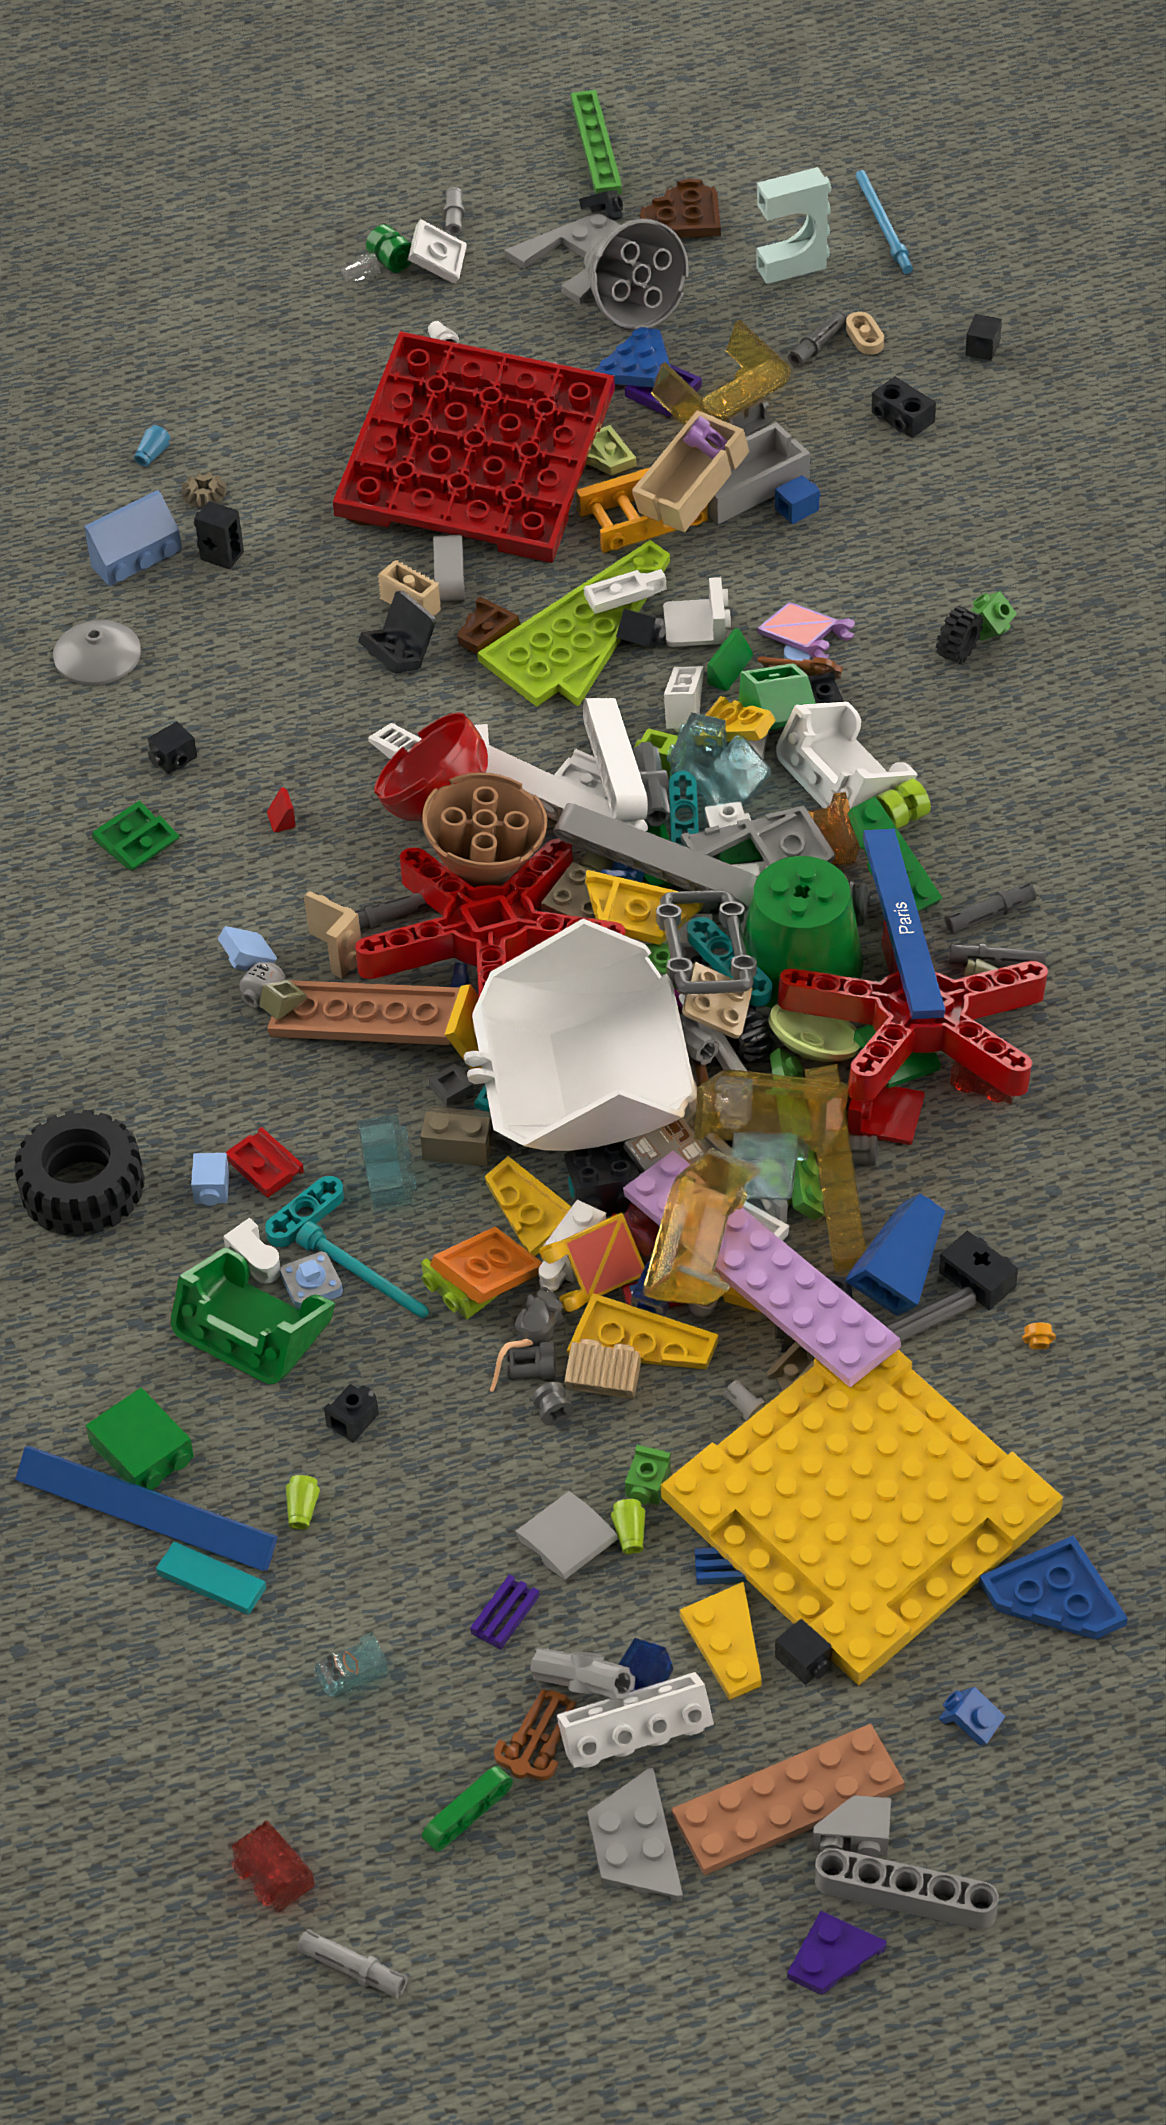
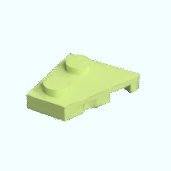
M608 425L602 427L600 432L596 433L586 464L609 475H614L636 467V457L612 426Z

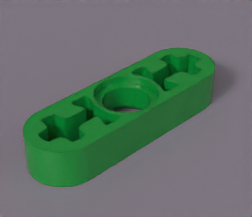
M499 1766L492 1767L426 1825L422 1832V1839L436 1852L442 1851L508 1793L513 1779Z

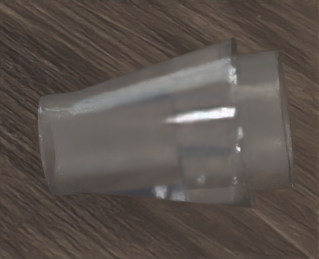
M366 252L345 267L340 268V272L346 284L353 281L376 278V275L381 273V269L374 252L371 254Z

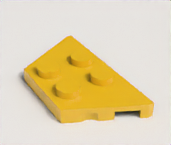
M586 871L585 883L596 919L622 924L626 930V937L657 945H661L667 940L665 931L661 930L656 923V908L660 905V898L664 894L679 891L595 871ZM703 903L675 904L681 908V923L677 929H680L702 910Z

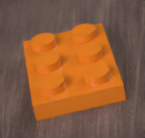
M493 1227L434 1255L430 1267L441 1274L445 1280L450 1281L463 1291L468 1298L481 1304L538 1276L539 1267L542 1262L497 1227Z

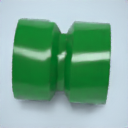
M381 224L370 232L366 240V250L389 271L398 273L411 265L412 262L408 260L412 243L401 236L394 228L387 224Z

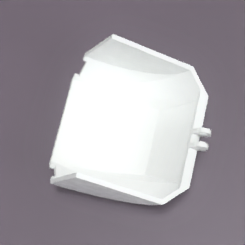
M581 919L490 972L472 1013L479 1051L465 1052L464 1060L466 1065L468 1064L471 1067L482 1066V1069L474 1068L469 1070L467 1076L469 1082L473 1084L485 1083L493 1129L526 1147L541 1150L570 1151L624 1141L649 1133L683 1118L685 1115L684 1109L690 1102L694 1101L697 1094L672 980L667 973L661 976L647 957L651 954V951L646 944L586 919Z

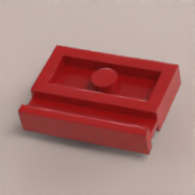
M260 1127L258 1133L254 1136L249 1135L225 1152L228 1163L267 1198L293 1180V1176L298 1173L300 1175L304 1173L303 1164L263 1127Z

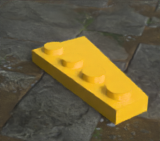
M592 1293L567 1348V1354L569 1356L572 1342L580 1343L582 1339H591L600 1342L603 1347L614 1348L615 1344L632 1346L635 1348L634 1351L640 1353L641 1363L707 1370L718 1345L719 1335Z

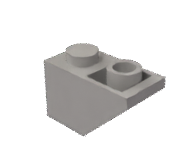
M852 1796L814 1826L813 1850H820L822 1852L823 1850L834 1848L871 1857L888 1856L891 1798Z

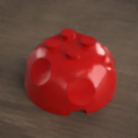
M451 713L432 722L417 733L421 740L408 752L402 746L388 761L374 786L375 794L387 811L407 821L422 822L425 802L435 788L439 790L443 786H450L449 779L469 773H486L488 767L486 744L474 724L464 713Z

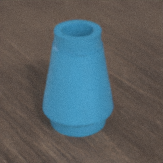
M157 425L146 429L134 456L135 462L148 467L153 460L169 447V433Z

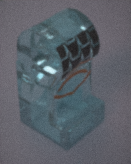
M373 1632L360 1637L359 1644L340 1653L328 1655L316 1664L314 1671L327 1696H337L388 1675L385 1655Z

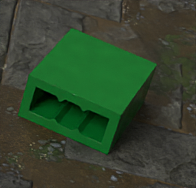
M142 1387L85 1425L89 1443L123 1480L149 1490L159 1486L163 1478L173 1471L185 1468L194 1457L191 1438Z

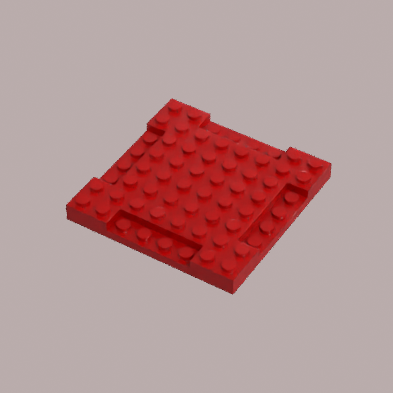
M400 331L333 499L334 516L388 528L392 521L443 533L462 535V537L498 544L499 552L553 563L569 520V509L596 433L601 430L614 393V375Z

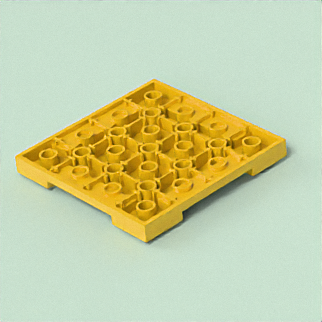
M899 1349L851 1387L815 1358L814 1366L727 1438L717 1446L712 1442L661 1484V1498L727 1559L737 1571H740L788 1620L795 1624L799 1619H803L832 1645L831 1661L858 1686L979 1582L980 1575L996 1568L1061 1511L1063 1496L1014 1452L1007 1455L912 1369V1361Z

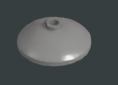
M91 620L72 627L58 639L53 650L54 663L59 673L70 681L84 685H102L121 679L134 669L141 656V646L137 635L129 627L110 620Z

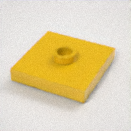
M470 984L460 986L444 1034L463 1060L465 1052L479 1051L472 1017L479 995ZM469 1066V1068H470V1069H474V1068H481V1069H482V1066H476V1067H471V1066Z

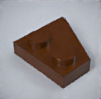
M482 597L476 599L474 613L468 614L465 620L466 624L461 627L457 635L459 645L476 654L520 625L518 615Z

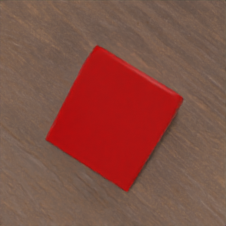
M285 787L280 788L267 810L273 832L296 827L294 808Z

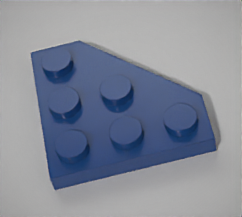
M637 328L624 343L616 347V350L609 357L603 359L594 371L614 375V384L657 387L672 373L660 329Z
M1074 1535L982 1574L979 1577V1584L995 1610L1001 1613L1091 1639L1100 1638L1127 1626V1616Z

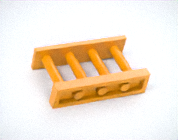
M650 468L576 490V504L579 515L583 517L594 514L602 527L600 529V544L603 553L618 550L624 546L678 530L664 524L663 519L657 521L648 516L640 517L631 503L635 501L632 489ZM708 504L690 526L708 521ZM620 506L629 521L613 525L605 510Z

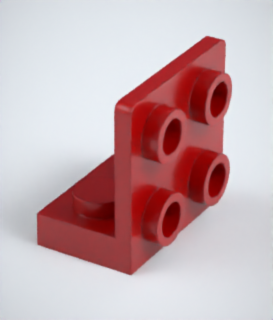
M884 1086L873 1100L861 1102L852 1098L848 1109V1134L868 1137L877 1136L880 1140L911 1145L922 1110L925 1092L898 1086L891 1088Z

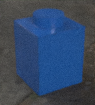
M801 475L775 488V510L791 524H794L819 511L820 490L816 484L811 483Z

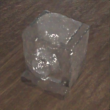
M721 1076L715 1083V1090H721V1093L716 1095L715 1112L720 1113L722 1127L729 1129L742 1128V1125H746L751 1119L753 1079Z

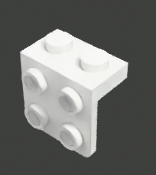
M721 577L709 578V599L669 601L663 604L666 644L668 646L678 647L724 643L725 627H731L730 609L724 610V607H728V590L722 589Z

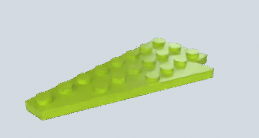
M647 541L477 653L478 662L536 707L558 692L573 704L579 706L621 641V638H617L616 635L623 610L629 609L639 612L647 598L594 614L584 596L585 586L636 570L639 573L647 574L662 569L664 573L670 563V554L653 541Z

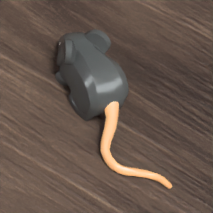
M541 1287L537 1297L533 1295L528 1296L526 1302L528 1308L527 1310L522 1309L514 1325V1328L519 1331L516 1341L506 1343L499 1352L490 1388L491 1392L496 1387L503 1357L510 1348L540 1346L542 1342H549L554 1334L555 1327H560L563 1324L562 1302L556 1299L554 1293L547 1287Z

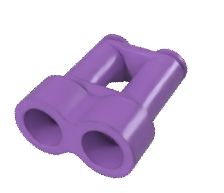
M700 415L692 424L683 441L692 448L694 446L713 460L720 450H726L724 445L728 440L709 426L710 422ZM705 438H707V439H708L709 441H711L714 445H716V446L718 447V449L713 448V447L707 442V440H705Z

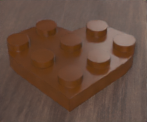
M689 178L677 181V186L667 189L664 197L652 199V204L645 208L642 207L640 211V219H650L663 223L670 227L679 238L721 236L717 191L714 186L710 188L703 185V180Z

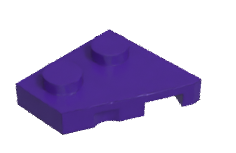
M820 1911L787 1972V1979L822 1995L834 1987L839 1979L848 1977L860 1969V1965L875 1954L878 1956L882 1954L887 1947V1941Z

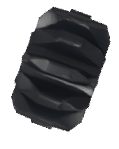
M752 1007L748 1008L743 1032L740 1037L734 1039L726 1035L727 1040L743 1064L757 1062L765 1058L772 1050L773 1040L770 1037L772 1031L768 1029L767 1020H763L762 1014L759 1011H755Z

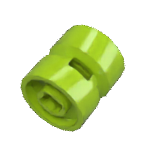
M911 778L897 785L895 790L889 789L876 796L897 829L906 826L909 820L916 821L928 815L931 810L928 794L916 779Z

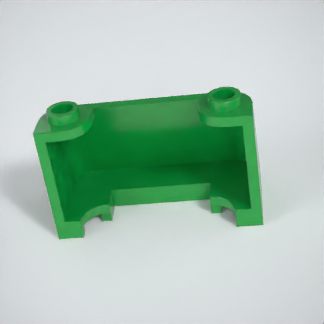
M224 1247L179 1276L171 1314L172 1330L181 1340L267 1384H276L289 1374L330 1323L335 1303L315 1294L304 1299L299 1310L248 1284L250 1272L248 1263L241 1255Z

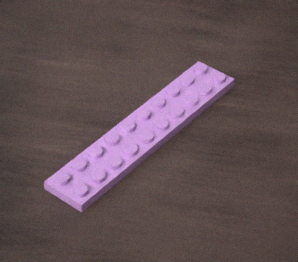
M671 1151L623 1187L624 1196L849 1387L853 1386L901 1347V1340L897 1335L675 1151Z

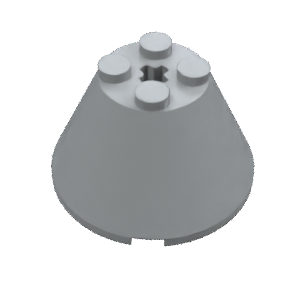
M636 219L626 222L594 244L584 257L586 274L598 307L610 321L621 327L636 330L640 327L650 328L659 324L675 310L684 294L681 291L685 276L688 277L689 271L686 250L678 235L670 227L658 221Z

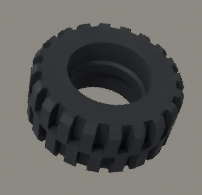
M74 1110L66 1111L65 1115L60 1117L53 1115L47 1118V1123L36 1125L31 1130L32 1135L27 1134L20 1143L21 1148L16 1151L14 1171L23 1207L27 1209L29 1217L35 1222L39 1221V1225L50 1231L54 1227L57 1234L66 1236L68 1232H74L75 1236H85V1232L94 1230V1234L104 1232L103 1227L109 1224L111 1227L119 1224L122 1215L128 1217L134 1210L133 1203L138 1204L141 1199L145 1178L139 1146L132 1131L128 1130L126 1125L120 1120L115 1119L112 1121V1116L102 1112L96 1115L92 1110H83L82 1113H75ZM78 1162H95L106 1166L99 1175L81 1183H64L53 1179L60 1170Z

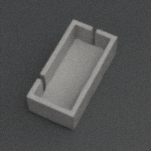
M777 422L746 437L749 448L748 455L735 470L730 468L731 476L708 503V516L717 524L774 497L775 488L801 475L807 479L810 478V452L796 439L791 441V435Z

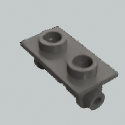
M757 398L753 403L745 406V410L742 411L740 409L729 416H724L722 421L744 429L745 436H748L773 422L774 418L767 413V409L770 406L766 398Z

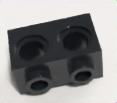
M894 376L872 392L871 412L878 419H883L894 426L897 431L913 438L935 422L936 401Z

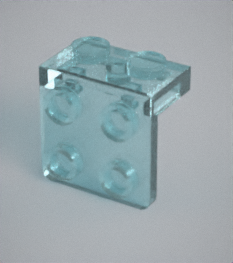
M691 712L686 724L682 723L680 726L676 744H672L668 751L667 761L671 762L669 780L678 771H688L691 773L695 763L722 770L725 769L728 763L726 720ZM680 781L679 786H677L680 788V793L686 781Z
M736 735L709 768L690 761L683 769V771H688L694 775L697 783V792L704 796V804L707 807L741 801L743 808L771 775L770 767L747 739L741 735Z
M734 1133L727 1194L735 1199H790L793 1192L797 1160L808 1159L809 1147L798 1135L793 1133Z

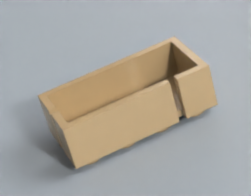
M697 410L632 489L638 513L657 521L663 519L664 524L685 532L731 476L730 468L735 470L748 455L749 448L744 429ZM700 415L710 422L709 426L728 440L724 445L726 450H720L713 460L694 446L692 448L683 441L692 424ZM705 438V440H707V442H708L713 448L718 449V447H717L716 445H714L711 441H709L707 438Z

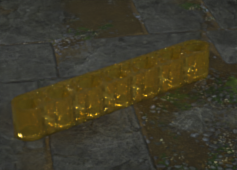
M833 1064L805 1069V1078L831 1255L835 1272L850 1270L855 1266L866 1251V1243L838 1065Z

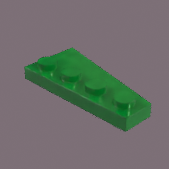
M876 796L852 807L847 814L861 849H864L866 856L867 852L863 841L864 830L895 829L918 913L940 902L943 897ZM868 862L867 867L869 869L870 875H873L870 863Z

